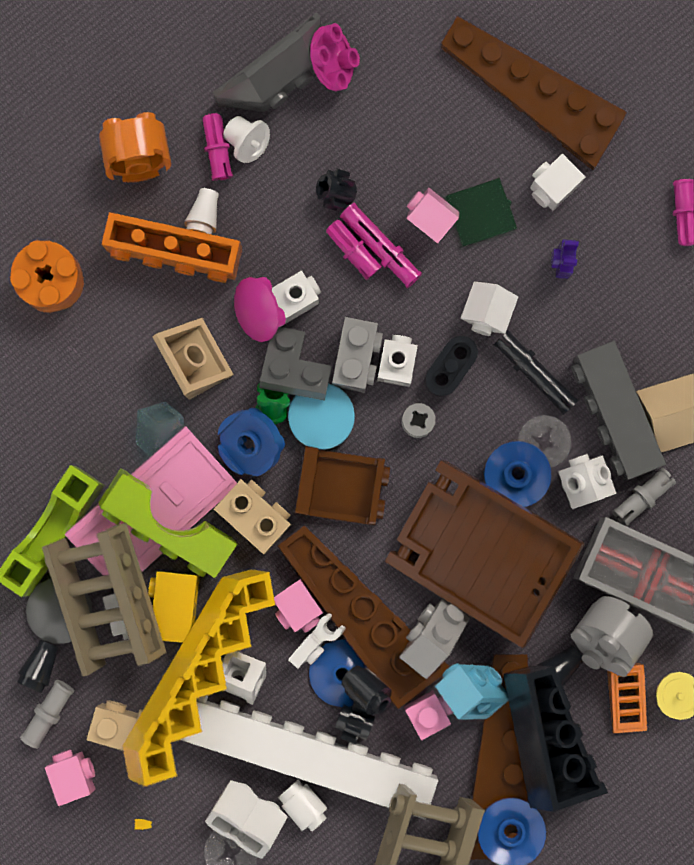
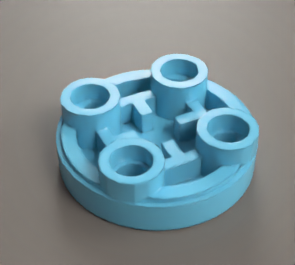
M328 384L325 401L295 395L288 412L289 425L297 440L307 447L319 448V450L331 449L343 443L350 435L355 420L354 408L350 398L343 390L332 384Z

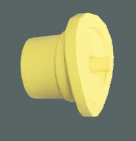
M674 672L661 680L657 686L656 700L657 705L664 714L678 720L694 716L693 676L688 673Z

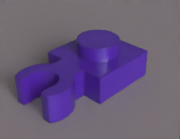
M562 239L558 249L553 248L551 268H556V278L569 279L573 274V269L577 265L576 251L579 241Z

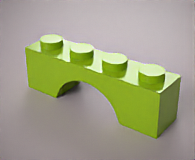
M70 465L51 493L50 501L36 525L26 538L12 550L1 566L0 583L20 597L30 596L48 570L42 547L65 538V533L84 517L105 485L79 467Z
M120 468L99 500L100 508L104 510L102 515L117 525L122 521L131 526L132 530L130 532L146 543L149 539L161 545L159 550L168 557L176 560L179 556L188 561L187 567L199 576L204 577L207 573L216 578L237 546L235 540L207 521L192 529L181 531L162 526L151 513L150 500L152 490L150 486Z

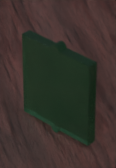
M500 178L445 196L446 201L459 211V218L454 225L462 247L517 229L510 209L512 202L507 200Z

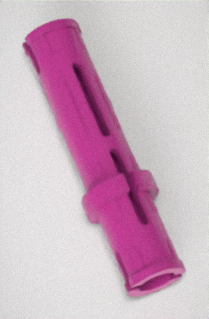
M352 203L342 212L340 218L382 260L380 264L385 269L389 268L407 288L421 277V271H418L402 254L404 250L400 246L396 247L357 207L356 203ZM360 224H362L377 239L378 242H376ZM393 258H394L395 260H397L398 263H399L402 267H400V266L393 260Z

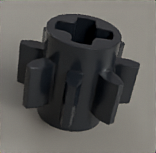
M338 168L335 172L327 170V174H323L318 179L316 194L318 199L324 200V208L334 211L338 208L345 210L346 206L353 203L357 194V186L354 180L349 179L350 172Z
M355 702L352 707L343 704L335 725L336 729L342 731L340 739L356 744L358 737L367 740L375 716L368 715Z

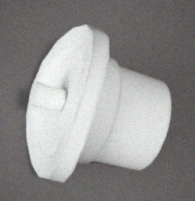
M236 116L226 125L223 136L226 141L234 146L235 158L240 162L248 163L258 159L264 153L269 143L270 129L261 120L250 123L241 116Z

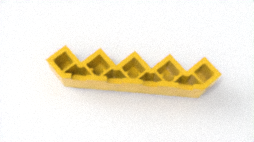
M251 569L224 576L220 579L122 745L128 778L145 787L177 776L171 742L202 732L196 698L227 689L221 655L251 647L245 613L275 605L270 572Z

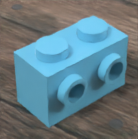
M455 664L442 674L444 679L435 686L458 720L488 719L508 701L507 692L501 685L503 682L501 676L494 668L488 666Z

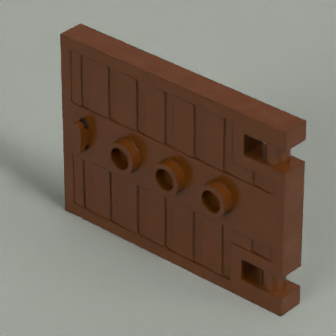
M441 460L435 470L440 473L437 482H428L397 538V541L402 543L398 552L390 551L385 562L521 648H524L530 641L585 543L446 460ZM452 481L459 484L454 494L447 491ZM413 551L420 554L416 563L409 560Z

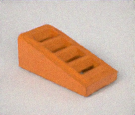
M636 663L627 676H634V682L618 683V677L621 676L607 670L612 732L647 731L644 664ZM635 689L636 695L619 696V690ZM636 702L637 708L632 709L619 708V703ZM620 716H638V722L620 723Z

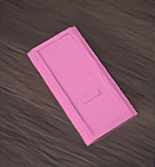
M186 426L131 474L150 486L152 490L150 508L155 520L166 528L179 531L189 530L237 484ZM99 503L65 533V536L75 547L99 542L97 533L117 525L102 515L104 510L100 508ZM127 525L142 572L162 554L159 550L161 545L152 539H149L147 543L140 540L130 532L132 527ZM103 555L88 558L103 576L109 575Z

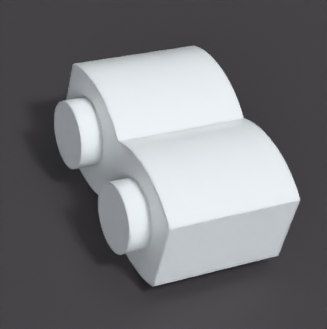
M230 780L205 822L220 835L234 840L246 852L263 858L272 847L287 816L276 803L259 799L248 785Z

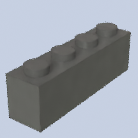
M615 341L577 355L573 359L575 365L571 366L572 373L578 384L583 383L587 396H584L586 407L591 415L596 414L600 424L597 427V433L604 446L608 445L613 457L609 458L615 475L617 477L621 475L623 481L666 465Z

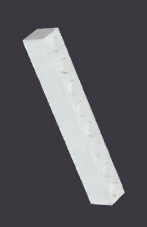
M208 695L196 698L202 732L179 739L388 808L393 794L397 792L399 783L405 784L417 795V802L430 805L438 783L437 776L432 774L433 769L428 766L413 763V766L409 767L400 764L401 758L381 752L380 757L367 753L368 747L358 743L353 744L349 742L347 747L335 743L336 737L317 731L316 736L304 733V727L299 724L285 721L283 726L271 722L272 716L259 711H253L252 715L240 712V706L232 702L221 700L220 705L207 701Z

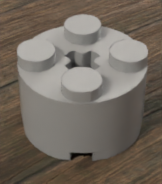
M602 596L591 605L571 633V638L583 653L582 660L587 666L593 669L601 667L614 672L618 676L626 677L653 637L652 628L646 618L640 613L635 617L627 611L630 605L624 601Z

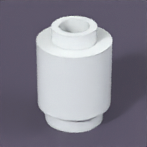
M299 779L278 797L283 803L281 807L302 831L307 827L311 831L315 830L327 818L323 814L327 809L325 804L307 784L303 785Z

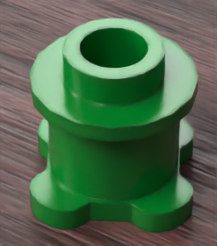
M258 384L257 391L260 395L257 396L258 404L255 408L268 416L274 424L283 422L288 413L286 408L290 405V399L287 397L288 393L259 388Z

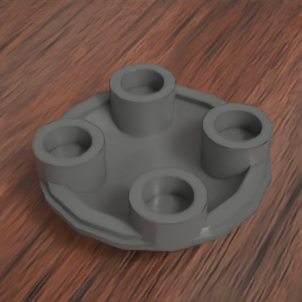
M52 578L39 584L30 594L26 606L27 621L32 631L42 640L54 644L69 643L71 638ZM87 593L85 594V598L90 613H93L92 601Z

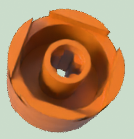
M144 112L138 114L135 118L125 120L111 118L103 122V130L99 134L105 174L109 179L114 180V175L122 176L123 182H139L159 176V169L164 166L166 171L170 169L171 158L165 127L162 122L156 120L154 113Z
M40 240L31 242L17 254L11 267L10 282L21 299L41 312L51 313L67 309L79 299L83 291L84 277L79 262L65 247L58 243ZM45 273H51L54 276L51 281L43 280L42 277Z

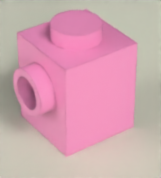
M429 187L424 194L418 191L406 206L410 209L407 219L436 243H439L459 218V211Z
M301 579L274 597L275 604L279 608L275 615L286 630L292 627L294 632L302 628L304 633H306L318 624L320 620L318 616L323 611Z
M433 690L404 706L421 741L451 725L447 717L453 713L442 696L437 698Z
M71 749L52 756L53 762L45 767L58 806L88 796L96 790L92 780L95 777L93 764L89 757H84L83 752L73 755Z

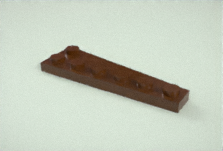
M458 16L441 43V49L472 74L480 77L493 91L499 92L509 100L514 108L521 113H525L537 123L540 129L545 133L551 134L562 143L561 146L592 170L597 166L627 114L621 108Z
M303 526L277 546L326 614L330 613L332 615L331 621L337 629L342 625L345 627L342 636L364 666L391 689L390 698L396 709L402 707L440 678L449 668L448 664L443 661L426 679L404 662L400 656L409 643L406 637L411 630L347 566L339 561L338 557L306 526Z
M493 654L491 667L501 676L503 680L501 685L505 690L506 685L503 673L528 666V654ZM508 700L488 719H483L472 800L484 810L494 802L505 798H518L529 803ZM512 824L507 825L504 830L505 835L508 838H514L517 835V827ZM477 835L470 860H487L489 858L483 852Z

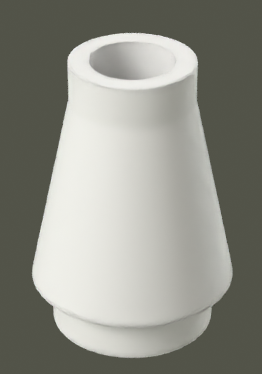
M201 188L199 190L198 197L184 222L186 229L211 235L216 232L217 200L219 196L216 191L208 188Z

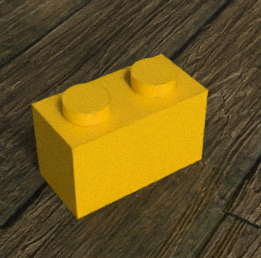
M157 571L156 578L151 577L148 595L150 598H154L153 611L163 641L183 643L193 627L196 619L199 575Z

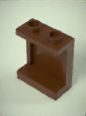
M305 446L295 513L375 526L376 519L383 520L386 500L379 499L381 486L388 487L390 467L384 466V458L337 453Z

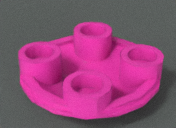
M336 23L319 27L313 34L310 44V57L314 72L319 81L327 89L335 92L346 89L351 81L354 68L360 63L358 51L350 47L342 33L341 27Z
M249 277L241 280L234 294V310L238 322L244 332L253 340L259 342L271 340L277 333L278 327L283 326L286 321L285 313L278 307L276 298L272 293L271 282L266 277Z

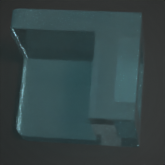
M167 402L139 409L137 412L136 444L151 457L184 427V417Z

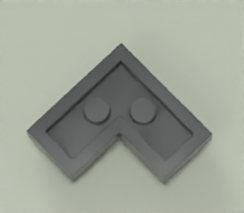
M278 327L277 333L269 340L259 388L325 401L332 366L300 360L305 332Z

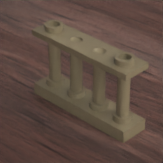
M126 523L115 525L97 533L99 542L70 549L67 537L42 547L45 563L53 581L82 676H88L105 666V658L133 653L137 666L149 664L167 653ZM103 555L109 575L80 581L74 562ZM113 588L119 607L90 613L85 594ZM123 620L129 640L100 645L95 626Z
M399 783L397 792L393 794L390 800V815L375 865H396L401 848L441 856L439 865H468L485 810L472 799L464 797L459 798L457 807L454 809L417 802V795L405 784ZM411 815L451 823L447 839L444 842L407 835L406 831Z

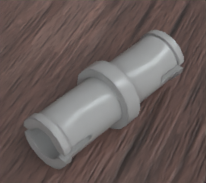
M664 468L659 469L644 485H637L632 490L633 494L612 511L615 517L619 516L617 520L622 525L629 526L645 509L650 510L656 505L655 501L676 484L675 479H669L671 474Z
M55 680L43 703L37 704L34 712L36 714L20 736L25 744L36 749L40 747L51 726L57 724L60 720L59 713L74 693L71 686L63 681Z

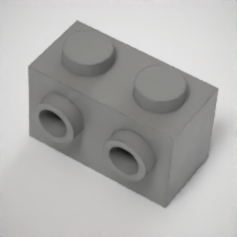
M345 317L332 385L365 393L366 384L373 385L377 366L370 365L372 353H379L383 333L377 332L378 323Z
M443 598L435 607L429 604L417 620L420 622L407 635L406 639L409 640V643L400 658L427 679L450 655L470 618L461 609Z

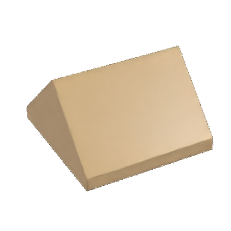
M203 318L152 336L183 394L189 400L234 375Z
M694 374L636 391L661 452L694 443Z

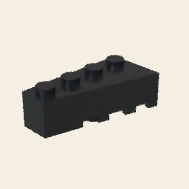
M527 666L503 673L530 808L555 812L607 794L608 791L604 782L599 781L594 770L597 767L592 754L587 753L581 737L584 735L580 725L574 723L570 714L571 704L555 667Z

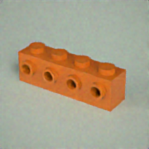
M111 212L108 214L101 244L107 252H110V257L113 259L129 262L130 257L142 259V264L158 269H161L163 264L174 266V271L177 273L194 276L195 271L208 274L207 279L226 283L227 278L236 279L243 249L239 240Z

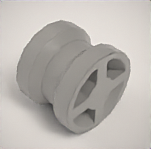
M422 403L410 405L402 416L403 430L413 438L427 436L435 425L433 410Z

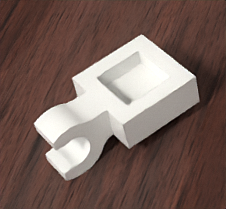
M330 613L319 620L316 629L288 659L297 669L305 662L312 665L324 652L321 645L325 640H336L344 633L345 627L343 625L335 632L327 628V622L332 617Z

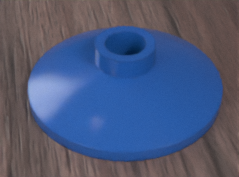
M523 441L508 442L495 449L488 458L484 471L485 483L521 506L527 507L538 502L546 494L551 482L550 463L546 455L535 445ZM516 467H521L525 475L523 478L517 479L512 475V470Z
M334 640L322 646L324 652L310 665V683L314 692L324 702L337 707H343V704L352 706L354 701L345 694L342 680L336 677V671L339 668H346L349 671L355 666L366 667L346 640Z
M505 798L494 802L484 811L478 831V840L485 855L498 865H526L532 862L542 851L546 840V827L539 811L530 808L527 801L518 798ZM512 824L517 827V835L514 838H508L505 835L504 830L507 825Z

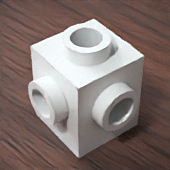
M588 454L569 460L571 467L558 471L562 487L567 494L572 509L616 494L610 470L605 464L603 456L590 460Z

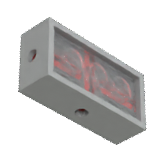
M607 517L600 518L573 579L694 634V557Z

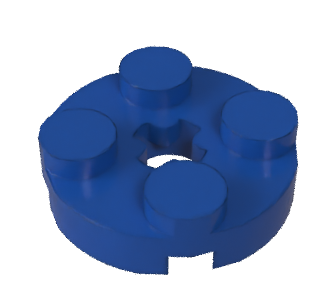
M257 408L235 412L224 419L218 429L221 443L218 445L219 454L223 462L232 471L240 475L244 473L252 476L264 474L276 465L281 451L285 447L284 438L280 435L274 422ZM245 435L254 441L255 448L251 447L248 449L245 446L247 442Z

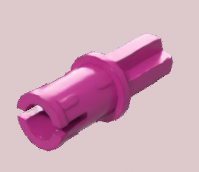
M218 113L203 116V125L207 146L204 148V151L208 152L212 180L217 181L218 178L219 180L230 179L233 177L228 154L230 144L226 143L223 136L222 116Z
M680 179L673 182L676 210L672 213L673 216H676L679 245L692 246L694 245V179Z
M340 220L334 221L326 229L327 234L345 253L343 258L345 260L348 258L365 280H368L382 267L364 247L363 244L365 242L363 240L359 242Z

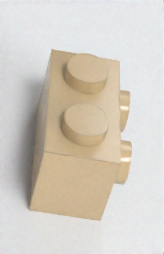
M252 479L248 484L240 480L214 510L262 554H266L292 525L287 521L291 515L277 502L273 506L269 505L262 498L266 492Z
M107 700L106 704L101 703L95 708L86 740L123 751L122 745L143 710H139V713L126 710L125 704Z

